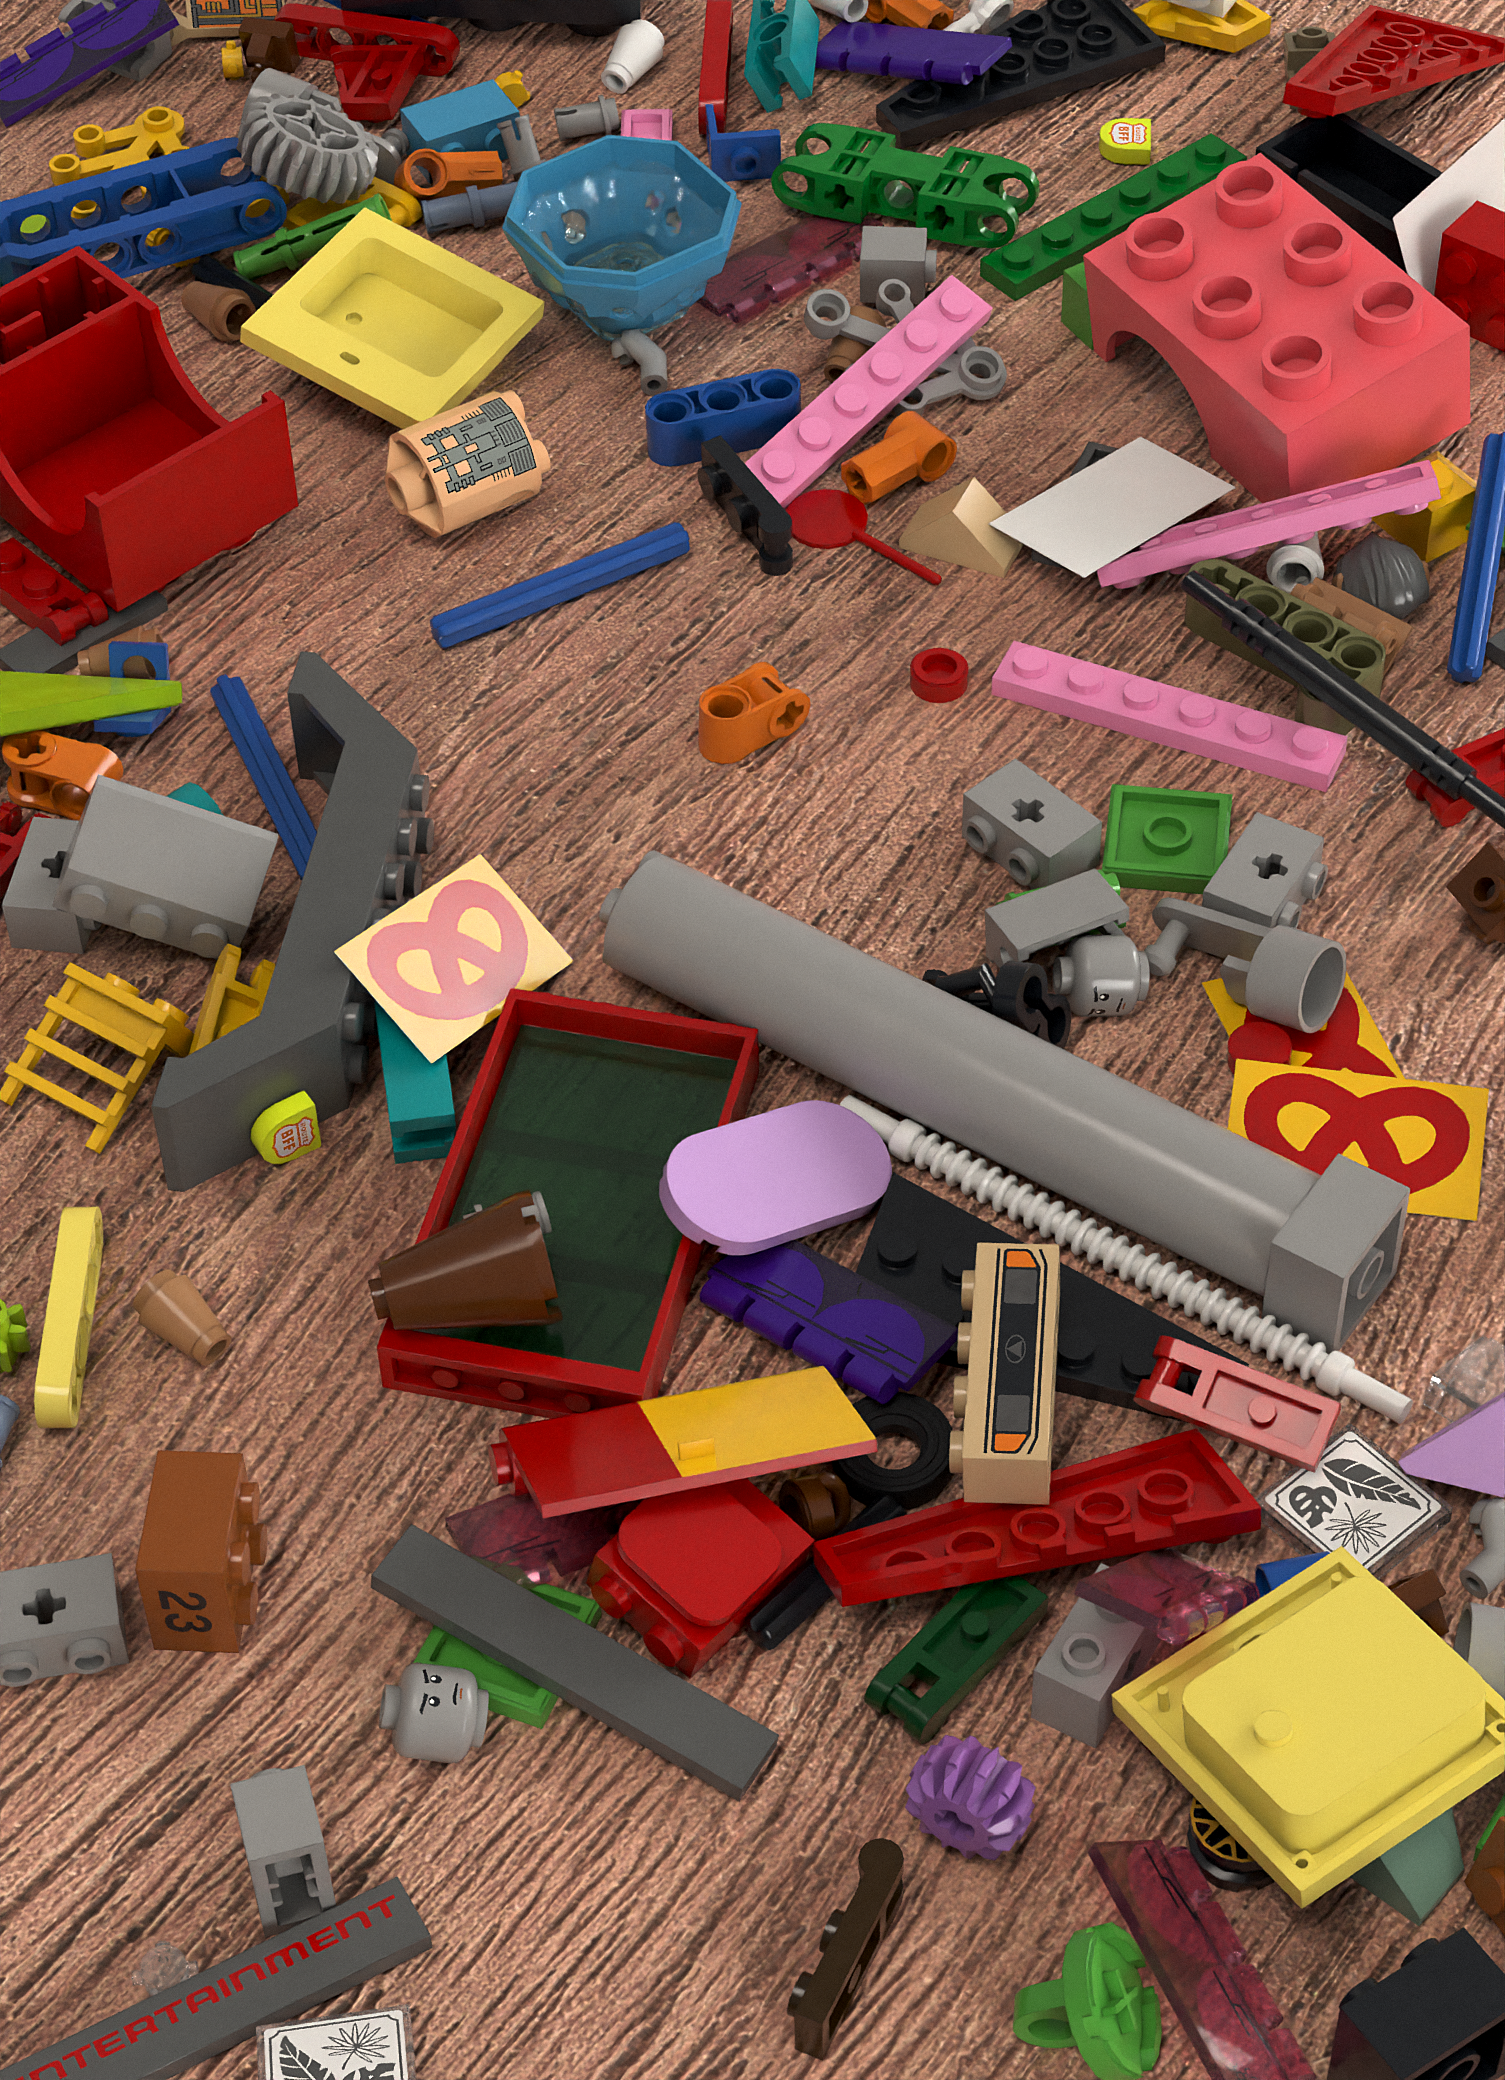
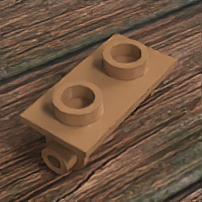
M1315 577L1313 582L1306 586L1298 583L1290 593V595L1381 642L1386 650L1383 678L1414 629L1408 623L1318 577Z

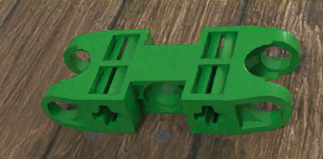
M816 123L806 127L796 140V156L783 159L774 169L771 177L772 189L775 195L784 204L814 215L861 224L869 212L916 222V228H927V238L982 248H999L1006 245L1017 232L1019 226L1018 213L1028 211L1034 205L1040 193L1039 180L1036 174L1028 166L1020 162L953 146L949 147L943 157L895 148L896 135L829 123ZM810 138L821 139L830 149L824 153L814 155L808 149L807 140ZM969 161L963 172L960 173L966 162ZM789 171L803 175L807 181V190L797 192L790 189L784 181L783 172ZM1008 178L1021 180L1026 185L1029 196L1017 198L1007 195L1003 189V181ZM900 181L907 183L911 189L906 188ZM849 199V201H848L847 204L845 205L844 209H842V207L844 206V204L846 203V201ZM992 215H999L1005 220L1007 231L1002 233L992 232L985 227L982 220ZM948 217H951L944 229L940 230Z

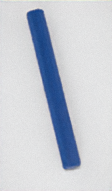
M1505 432L1501 434L1490 433L1483 442L1447 663L1448 673L1451 674L1452 680L1458 683L1465 681L1476 682L1482 675L1505 529Z
M673 522L442 612L430 619L432 636L440 648H449L685 555L690 550L689 535L680 523Z
M226 674L221 675L217 678L218 684L210 690L211 697L302 881L317 829L244 682L238 676L228 678Z

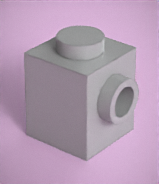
M863 226L860 254V302L875 303L881 283L888 279H898L909 287L912 304H920L925 297V283H936L937 250H927V228ZM893 294L885 295L891 301L901 300Z

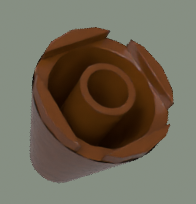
M530 1189L514 1193L378 1263L381 1277L368 1280L378 1320L391 1317L395 1330L541 1326L563 1322L559 1305L546 1308L545 1301L558 1298L540 1224L536 1221L535 1214L523 1217L521 1208L534 1205Z

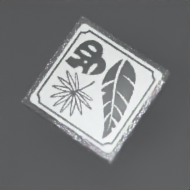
M1350 1422L1329 1438L1315 1473L1295 1465L1254 1498L1261 1506V1522L1301 1556L1325 1551L1331 1553L1342 1546L1377 1580H1380L1451 1521L1453 1510L1451 1505L1417 1477L1405 1474L1400 1464Z
M410 2004L256 2026L258 2080H417Z

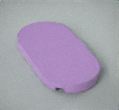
M809 1100L781 1107L685 1138L673 1149L663 1167V1176L659 1181V1197L671 1222L686 1237L699 1245L703 1239L711 1244L718 1245L719 1247L716 1252L728 1255H748L866 1215L875 1207L886 1192L892 1175V1165L889 1152L883 1140L875 1129L862 1117L843 1106L831 1102Z

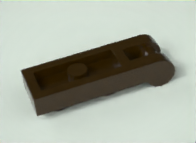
M873 1839L865 1843L860 1849L858 1856L860 1876L858 1888L846 1911L835 1909L829 1917L819 1946V1951L824 1953L814 1974L804 1971L800 1975L789 1999L787 2015L794 2017L795 2049L822 2061L902 1903L903 1852L898 1844L888 1839Z

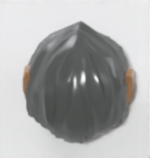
M1373 531L1346 552L1338 561L1331 585L1400 620L1412 613L1429 598L1430 576L1426 562L1420 560L1414 550L1407 545L1382 538Z

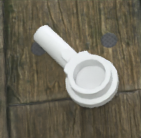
M970 0L968 5L970 12L943 30L986 35L1008 20L1013 11L1014 3L1012 0Z

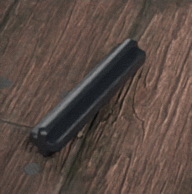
M880 1495L835 1536L907 1515V1512L902 1504L897 1503L890 1495ZM814 1555L745 1618L746 1628L744 1631L750 1640L763 1650L767 1651L777 1647L833 1595L814 1565Z

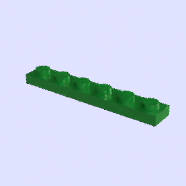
M1210 133L981 258L980 277L1014 301H1017L1062 276L1063 270L1084 262V254L1126 231L1131 223L1139 217L1159 212L1216 179L1219 173L1229 165L1240 161H1247V156Z

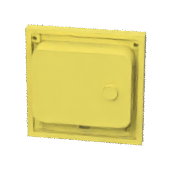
M364 207L241 326L240 342L401 429H405L459 406L517 343L543 318L545 301Z
M1342 1546L1111 1694L1114 1714L1301 1909L1505 1771V1700L1483 1680L1476 1670Z

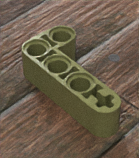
M1208 559L1199 561L1190 568L1188 574L1196 570L1236 601L1244 598L1380 698L1386 650L1377 639L1228 562ZM1186 593L1184 622L1188 629L1298 688L1294 721L1344 736L1355 727L1222 628V619Z

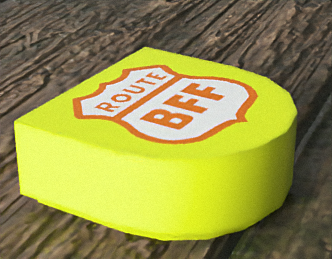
M1120 118L1105 123L1099 133L1100 154L1107 160L1118 164L1150 165L1151 119Z
M305 1091L298 1092L264 1110L256 1119L251 1129L250 1139L265 1161L271 1164H283L321 1147L316 1107Z

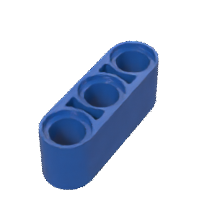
M768 369L654 395L645 405L647 452L649 458L659 465L668 467L702 461L701 443L720 435L735 453L762 448L801 412L800 379L788 370Z

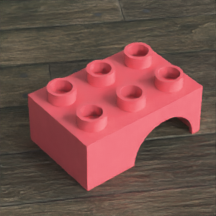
M1261 153L1247 161H1240L1229 165L1219 173L1216 179L1159 212L1139 217L1131 223L1126 231L1083 255L1094 352L1104 361L1108 362L1115 358L1116 347L1136 335L1152 345L1172 367L1189 393L1203 423L1211 458L1261 503L1395 469L1471 423L1470 326Z

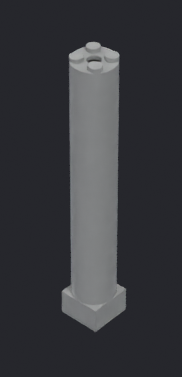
M655 850L649 851L643 857L638 870L628 880L623 890L620 888L612 889L602 903L599 918L601 922L607 924L602 955L603 963L719 1023H733L737 1026L758 1029L759 1043L1264 1297L1262 1319L1267 1315H1273L1276 1319V1327L1278 1328L1284 1324H1290L1293 1329L1292 1335L1295 1337L1300 1333H1307L1309 1344L1313 1346L1317 1342H1323L1326 1346L1327 1354H1330L1332 1351H1339L1397 1273L1410 1188L1339 1153L1325 1172L1320 1175Z

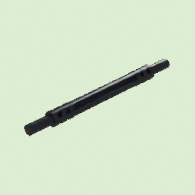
M1196 570L1191 571L1184 578L1180 587L1181 590L1222 619V628L1451 798L1457 800L1462 797L1505 829V798L1476 778L1477 770L1244 598L1236 601Z

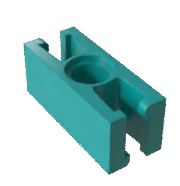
M753 0L744 76L767 113L782 107L783 97L778 93L780 85L784 82H789L799 100L812 96L820 20L808 0H787L785 9L780 13H776L773 8L774 0Z
M374 1002L395 1164L445 1158L449 1154L456 1135L455 1112L447 1055L444 1054L431 1064L378 1002Z

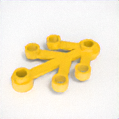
M156 106L147 109L136 118L134 124L106 132L98 125L88 124L80 126L73 133L76 153L90 159L80 161L77 156L67 153L54 156L49 161L51 180L58 186L150 160L149 156L153 152L168 155L189 149L190 147L181 145V136L185 132L184 118L174 110L163 106ZM131 144L127 149L101 155L107 149ZM140 186L143 199L146 194V187ZM84 200L77 203L71 211V217L83 219L90 216L96 208V202Z

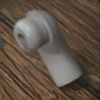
M628 329L622 331V336L615 338L611 343V352L614 358L620 357V364L630 365L634 361L640 365V385L644 393L654 396L665 392L667 389L666 353L641 330Z
M1503 1498L1481 1499L1473 1505L1469 1514V1522L1477 1523L1473 1531L1476 1535L1482 1537L1484 1549L1460 1572L1459 1577L1465 1589L1478 1598H1486L1505 1579V1499Z

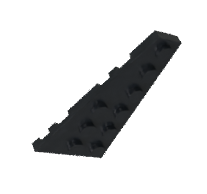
M1047 0V4L1038 10H1023L986 34L1011 37L1012 47L982 75H973V80L967 85L934 82L932 78L928 81L915 80L876 105V123L885 133L896 135L895 144L900 149L916 146L924 141L954 131H961L969 126L999 116H1006L1014 111L1041 102L1051 101L1056 97L1086 87H1093L1101 82L1128 73H1135L1144 68L1165 62L1166 44L1122 0Z
M893 1172L855 1273L958 1328L959 1322H972V1311H962L963 1270H975L977 1243H1026ZM1060 1262L1061 1290L1056 1392L1185 1422L1173 1416L1152 1412L1133 1400L1142 1379L1149 1380L1156 1364L1152 1353L1160 1336L1165 1335L1179 1339L1249 1367V1364ZM863 1287L859 1291V1299L861 1298ZM958 1340L936 1362L968 1370V1364H958ZM1182 1372L1175 1389L1192 1396L1200 1376L1190 1372Z

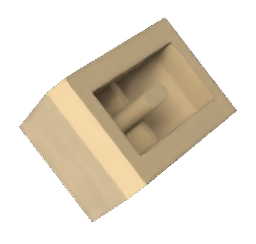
M975 477L923 503L899 539V548L1002 578L1007 574L1024 544L989 525L990 522L1003 516L1006 512Z

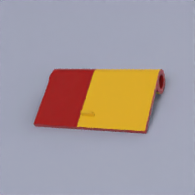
M824 1366L504 1427L499 1430V1443L490 1444L488 1448L491 1471L496 1486L507 1484L513 1497L531 1494L542 1518L878 1452L876 1437Z

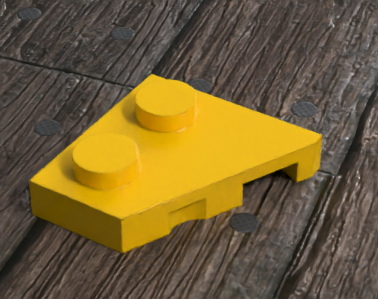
M1150 0L1133 9V12L1156 35L1232 53L1270 34L1272 17L1246 0H1237L1223 18L1164 0Z

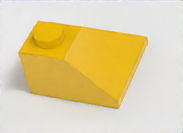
M1438 451L1414 463L1425 460L1430 461L1437 477L1441 499L1428 502L1429 505L1425 509L1413 514L1398 515L1392 511L1372 517V521L1395 540L1412 548L1420 560L1426 563L1467 542L1469 531L1466 530V525L1471 521L1477 485L1476 481Z

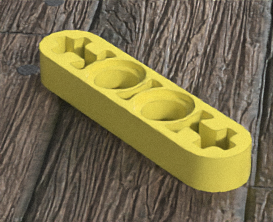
M64 1207L62 1210L35 1381V1417L39 1428H75L78 1422L103 1251V1221L99 1207Z

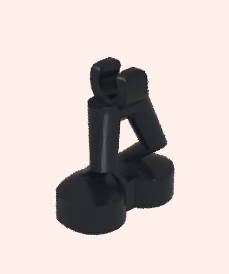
M1007 961L1001 966L996 978L987 963L950 975L935 969L925 971L922 978L923 981L1062 1049L1065 1048L1071 1027L1070 1004L1064 995L1047 993V976L1043 967L1039 964Z

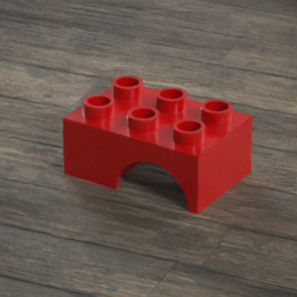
M76 246L0 287V516L92 592H95L110 607L119 612L155 590L161 593L167 583L221 551L235 549L251 540L257 530L299 506L285 401L269 390L261 395L262 404L232 422L226 420L202 397L183 370L165 332L159 306L80 246Z

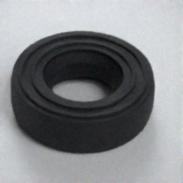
M897 1392L885 1404H881L868 1396L852 1404L875 1437L886 1433L904 1434L918 1444L921 1452L913 1464L903 1469L879 1467L870 1460L867 1454L832 1461L834 1473L846 1484L849 1495L856 1501L868 1506L876 1497L887 1494L897 1503L902 1504L905 1510L924 1505L938 1496L946 1487L952 1475L949 1468L950 1433L952 1427L943 1412L928 1400L903 1392Z

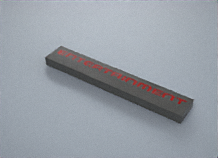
M397 1876L0 2070V2080H167L431 1949V1935Z

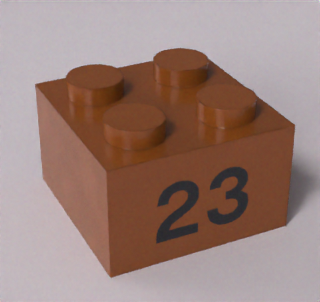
M157 1451L135 1567L154 1650L239 1653L243 1625L253 1626L255 1623L258 1590L256 1582H251L253 1565L263 1566L265 1563L268 1535L266 1523H257L260 1506L259 1484L257 1482H248L243 1453Z

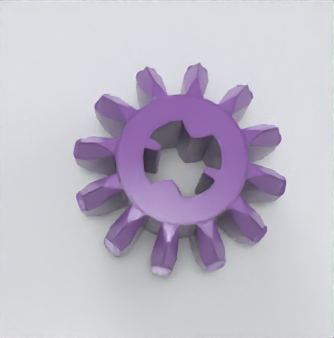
M945 1735L937 1745H931L925 1756L921 1755L909 1775L911 1780L905 1789L909 1795L905 1808L912 1816L921 1820L919 1830L922 1833L933 1834L941 1840L942 1848L950 1845L957 1848L968 1859H972L976 1854H979L985 1859L996 1860L1002 1851H1010L1015 1841L1021 1840L1030 1824L1031 1818L1029 1816L1035 1807L1032 1797L1036 1787L1030 1780L1020 1776L1022 1770L1020 1763L1007 1761L1000 1755L999 1747L992 1750L980 1744L976 1737L971 1735L963 1742L954 1736Z

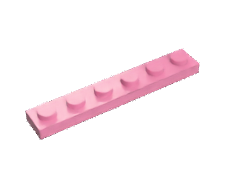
M951 275L747 460L745 464L785 509L989 320L993 307Z
M1425 460L1171 527L1098 569L1101 588L1113 585L1118 589L1129 588L1144 582L1147 579V575L1167 570L1172 574L1187 573L1199 561L1224 555L1227 559L1244 558L1256 553L1259 550L1258 546L1281 541L1283 544L1302 543L1314 537L1316 531L1335 526L1342 530L1359 528L1368 524L1373 516L1392 511L1398 515L1413 514L1425 509L1429 505L1428 502L1441 499L1437 477L1430 461Z
M1013 641L992 677L991 695L1323 792H1327L1346 753L1348 736L1018 641Z

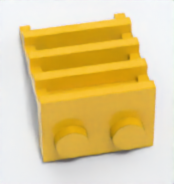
M69 962L63 972L68 976L57 997L49 995L43 1005L49 1010L37 1030L30 1028L24 1039L29 1043L18 1062L14 1063L10 1060L4 1070L9 1077L0 1090V1100L12 1106L24 1084L97 1123L85 1146L100 1154L161 1050L164 1048L181 1058H185L189 1054L194 1033L185 1027L189 1016L175 1006L159 998H156L151 1005L138 998L141 992L139 989L118 976L107 972L104 979ZM63 1019L137 1057L125 1078L53 1040L52 1038ZM46 1052L117 1090L106 1110L103 1111L33 1073L32 1071L42 1054Z

